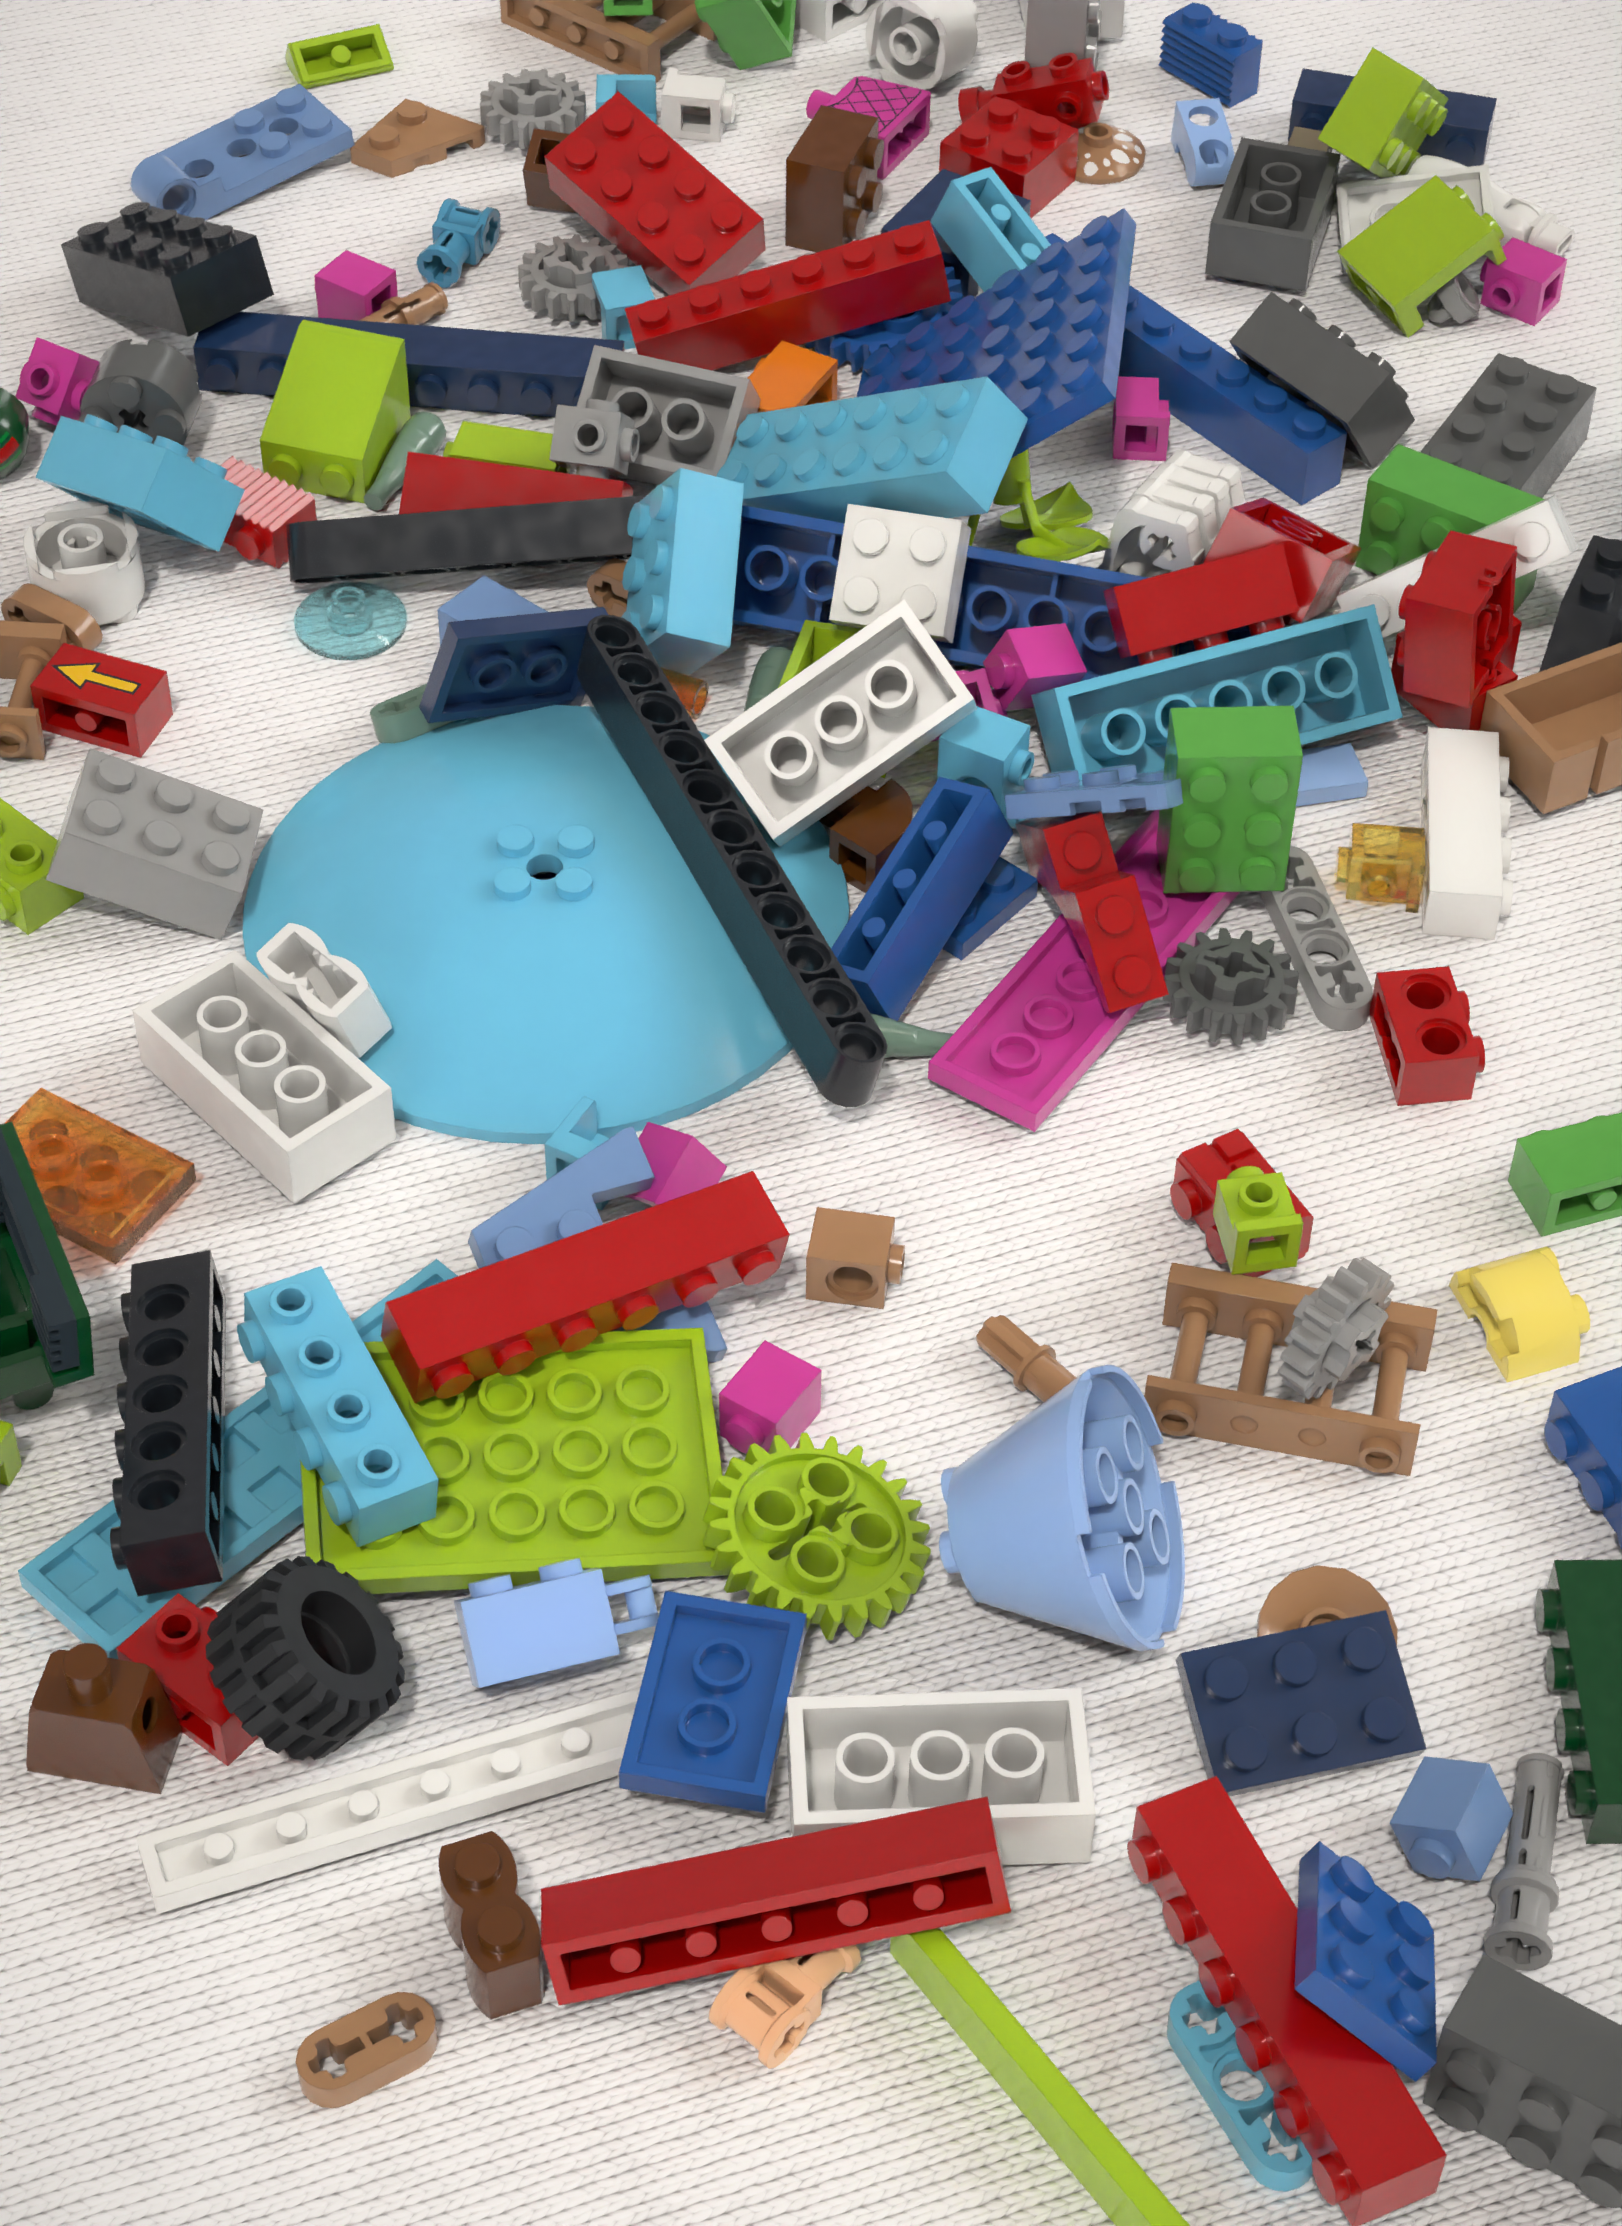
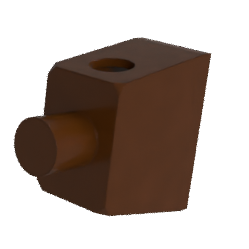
M93 1643L79 1644L72 1647L69 1651L59 1649L52 1652L29 1710L27 1771L161 1794L182 1736V1729L155 1670L143 1663L108 1658L105 1650Z

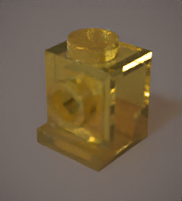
M1352 823L1349 847L1338 846L1335 865V882L1346 883L1345 899L1405 904L1406 912L1418 913L1425 875V828Z

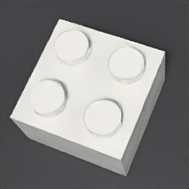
M848 504L829 620L837 625L863 629L902 600H905L934 641L953 643L971 528L962 520Z

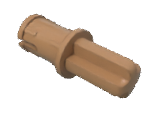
M1004 1315L989 1317L976 1335L978 1345L1014 1376L1013 1384L1020 1391L1029 1389L1042 1402H1045L1077 1378L1056 1360V1352L1050 1345L1039 1346Z

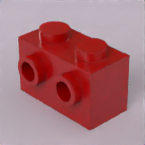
M177 1593L116 1648L118 1659L143 1663L154 1669L178 1719L182 1733L226 1766H229L259 1736L256 1735L252 1738L241 1727L242 1721L237 1715L229 1713L222 1702L225 1699L220 1689L214 1687L209 1672L214 1669V1666L206 1659V1644L211 1641L207 1632L210 1623L217 1618V1611L208 1606L200 1609Z

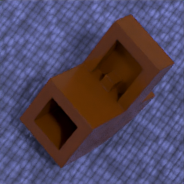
M891 778L878 790H874L869 786L865 787L819 820L823 825L830 828L829 858L836 864H841L847 883L866 894L869 886L875 880L912 821L913 805L906 790Z

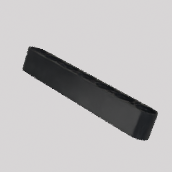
M647 495L291 523L286 525L290 582L323 583L600 562L614 558L626 560L631 557L633 537L629 536L627 531L628 518L634 504Z

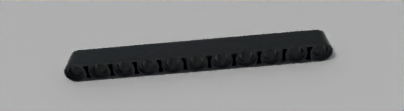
M615 615L594 617L589 621L576 671L580 684L819 1092L825 1099L839 1106L858 1107L866 1104L872 1096L887 1052L888 1045L884 1035L718 761L705 743L704 738L638 629L628 620Z

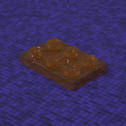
M40 1088L5 1122H13L57 1234L114 1264H117L196 1182L194 1163L43 1088Z

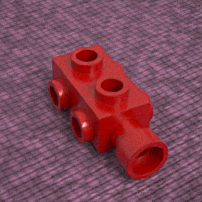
M1074 53L1057 55L1050 60L1048 65L1033 68L1026 61H1016L1007 65L1001 73L997 74L993 89L984 90L982 86L961 89L958 95L959 114L962 123H964L997 96L1002 99L1012 100L1019 106L1044 116L1054 117L1061 123L1079 129L1098 122L1103 102L1109 99L1108 78L1104 70L1095 71L1092 58L1078 60L1077 55Z

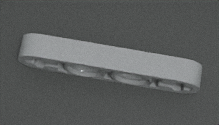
M1290 846L1286 877L1294 879L1293 887L1288 889L1289 882L1286 878L1284 891L1258 892L1286 953H1289L1291 956V964L1294 970L1299 973V981L1317 1019L1330 1029L1338 1031L1355 1030L1364 1025L1368 1020L1373 995L1372 985L1312 859L1300 848ZM1304 909L1312 911L1319 918L1311 922H1303L1292 918L1289 913L1294 910ZM1316 951H1325L1335 955L1339 960L1332 964H1321L1310 959L1308 955ZM1339 984L1341 997L1334 996L1335 986Z

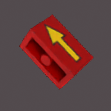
M67 643L61 645L30 685L34 708L39 710L43 731L142 758L173 716L167 671Z

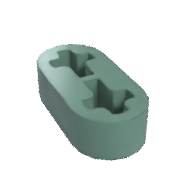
M427 684L385 700L370 710L375 734L380 743L404 742L456 720L428 723L419 705Z

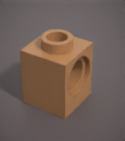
M817 1207L806 1256V1299L884 1309L889 1283L901 1284L905 1260V1245L894 1244L895 1217Z

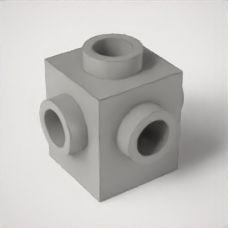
M587 399L586 408L557 404L549 460L563 468L576 469V475L609 479L610 474L627 476L629 462H635L638 455L639 431L634 429L635 421L619 412L620 405L614 402Z

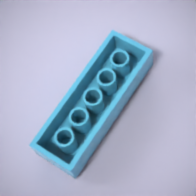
M988 377L748 414L738 427L734 445L716 477L744 483L742 502L744 506L845 523L848 504L943 518L988 513L1028 418Z
M1374 604L1031 695L1051 773L1078 770L1079 780H1082L1083 773L1100 771V768L1121 765H1136L1137 774L1164 771L1170 708L1294 706L1301 745L1403 718Z

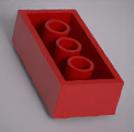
M619 91L544 156L550 189L610 243L617 245V249L626 254L627 258L636 266L641 265L644 273L669 295L737 276L766 250L764 219Z

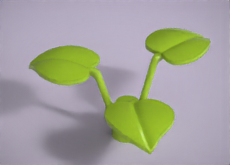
M1029 449L1011 458L993 503L1002 506L1020 505L1019 508L1000 516L1002 527L1008 529L1031 528L1034 537L1021 540L1016 544L1017 554L1060 562L1111 548V541L1108 542L1109 538L1100 532L1082 527H1073L1090 521L1093 518V510L1078 495L1070 481L1060 488L1034 500L1031 489ZM981 514L969 516L967 523L971 528L969 546L973 545Z

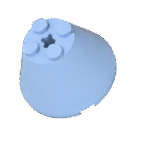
M1115 1365L1097 1366L1086 1370L959 1466L944 1469L941 1474V1490L947 1505L949 1531L941 1533L939 1551L946 1571L949 1574L960 1572L967 1589L977 1603L994 1606L1133 1650L1148 1651L1164 1647V1640H1159L1162 1633L1175 1631L1179 1623L1185 1584L1184 1539L1175 1481L1161 1483L1152 1445L1164 1442L1147 1400L1134 1380L1124 1370Z

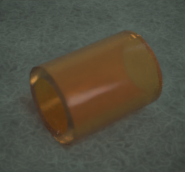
M661 667L691 719L699 718L708 698V682Z

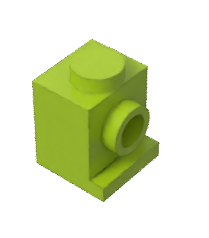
M1244 1166L1231 1172L1226 1179L1217 1180L1213 1217L1231 1275L1297 1267L1303 1221L1301 1215L1295 1213L1283 1173L1264 1174L1258 1167ZM1274 1237V1240L1249 1243V1240L1253 1238Z

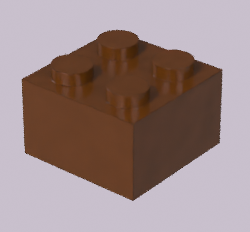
M824 105L820 106L786 159L785 246L817 253L848 244L853 240H860L866 219L871 212L876 213L878 211L883 194V185L877 182V170L880 167L884 153V141L878 139L879 117Z

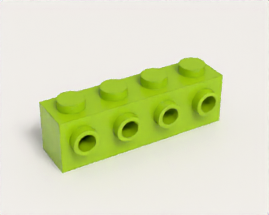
M0 798V920L5 921L8 919L29 935L84 899V893L46 880L57 840Z

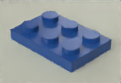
M665 1591L619 1769V1788L765 1813L787 1719V1697H792L805 1639L807 1614Z
M1319 1841L1299 1860L1295 1990L1416 2082L1437 2063L1434 1929H1432L1426 1916L1416 1906L1407 1901L1398 1902L1378 1887L1369 1872L1358 1861L1349 1856H1338Z

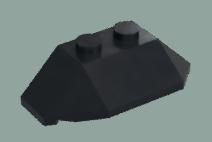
M1596 535L1592 536L1562 599L1539 672L1622 642L1621 540L1607 539Z

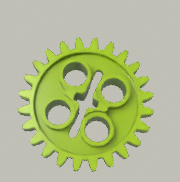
M801 1433L796 1448L791 1449L780 1435H775L768 1452L756 1443H753L749 1446L745 1460L733 1457L730 1459L725 1475H718L703 1516V1521L709 1524L703 1538V1545L716 1549L710 1563L711 1570H731L724 1587L726 1593L746 1589L750 1593L746 1604L765 1605L769 1608L807 1614L806 1632L811 1623L819 1624L826 1640H833L840 1623H843L856 1638L861 1636L867 1620L881 1629L886 1625L891 1611L901 1614L905 1610L911 1594L915 1595L925 1574L923 1569L931 1553V1549L923 1545L930 1530L929 1524L915 1521L922 1503L920 1500H901L907 1481L905 1478L886 1482L882 1478L887 1465L884 1459L873 1463L869 1467L861 1463L863 1447L860 1445L855 1446L846 1456L838 1453V1444L834 1436H829L824 1448L818 1449L814 1448L812 1440L807 1433Z

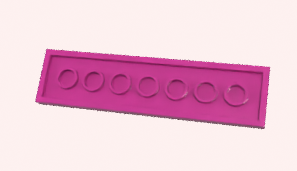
M1154 810L1114 854L1118 871L1135 875L1165 978L1166 961L1168 957H1176L1177 945L1183 942L1194 947L1196 933L1203 932L1205 934L1240 892L1163 893L1156 846L1160 810ZM1061 913L931 1058L928 1063V1079L1035 1132L1146 1002L1112 1013L1104 1011L1082 951L1066 918Z

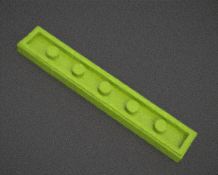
M940 1928L890 1938L891 1955L1116 2226H1190Z

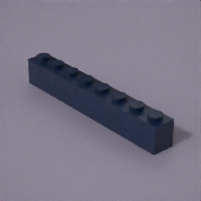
M238 312L198 332L193 346L195 366L199 376V390L275 396L294 338L302 320L405 339L410 407L551 418L556 416L557 404L577 407L594 345L625 352V343L622 340L253 312Z

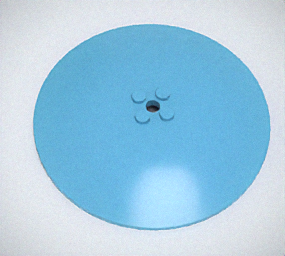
M553 705L515 714L456 720L413 739L398 743H381L346 762L321 780L294 805L275 828L264 846L249 880L243 907V943L246 959L268 978L258 961L256 953L288 923H294L315 932L322 939L331 955L345 958L355 964L365 975L392 1025V1028L358 1059L391 1087L394 1118L416 1127L451 1136L489 1142L545 1144L575 1105L585 1096L596 1101L598 1133L611 1138L625 1128L634 1127L635 1132L644 1129L647 1122L661 1126L703 1110L731 1096L762 1076L793 1048L595 707ZM699 731L704 740L710 736L706 733ZM721 766L830 948H832L849 921V901L842 866L829 858V835L826 829L818 820L779 847ZM539 872H553L557 874L555 878L548 880L532 877Z

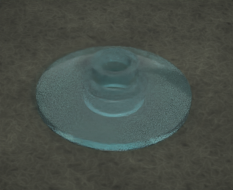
M342 582L318 589L300 603L294 616L295 633L303 646L319 656L334 660H360L381 654L401 639L407 626V613L400 598L384 587L366 582Z

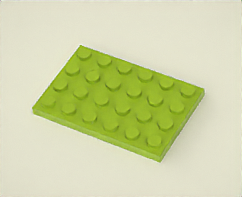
M703 1328L606 1332L598 1335L593 1342L580 1350L569 1353L558 1350L536 1358L530 1366L518 1373L501 1375L498 1372L474 1381L465 1391L456 1396L445 1399L434 1396L414 1403L384 1342H363L438 1478L436 1518L357 1547L345 1523L337 1526L332 1521L322 1494V1486L325 1484L317 1469L306 1470L300 1460L305 1556H309L315 1563L321 1559L332 1563L341 1574L348 1572L358 1580L359 1586L366 1593L384 1594L469 1589V1583L510 1574L514 1587L540 1581L538 1567L580 1558L583 1570L590 1568L602 1569L604 1582L620 1581L642 1575H650L651 1579L729 1575L731 1571L711 1570L710 1563L716 1549L703 1545V1538L709 1525L703 1521V1516L718 1475H722Z

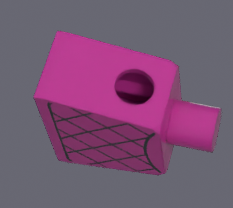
M857 76L849 81L836 95L818 89L814 90L807 102L806 115L808 118L813 119L820 106L824 105L879 117L878 139L884 141V153L880 167L877 170V178L884 180L929 135L931 92L865 76Z

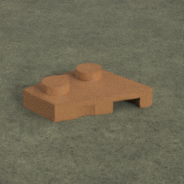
M405 98L354 143L355 146L350 148L351 163L390 178H395L409 173L419 166L431 165L447 159V148L463 142L467 143L472 149L483 146L485 144V128L483 125L434 109L419 101Z

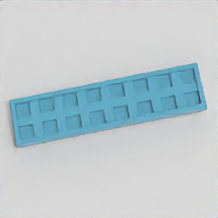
M434 1260L352 1321L362 1341H383L381 1329L385 1303L387 1301L449 1280L458 1275L439 1260ZM264 1387L225 1416L223 1581L138 1597L128 1569L118 1570L113 1560L110 1530L112 1527L120 1526L121 1522L113 1499L19 1569L18 1573L22 1588L83 1643L99 1645L105 1650L108 1658L118 1659L116 1648L177 1593L196 1605L303 1522L300 1458L293 1439V1432L296 1429L288 1414L283 1416L276 1414L268 1398L266 1387Z

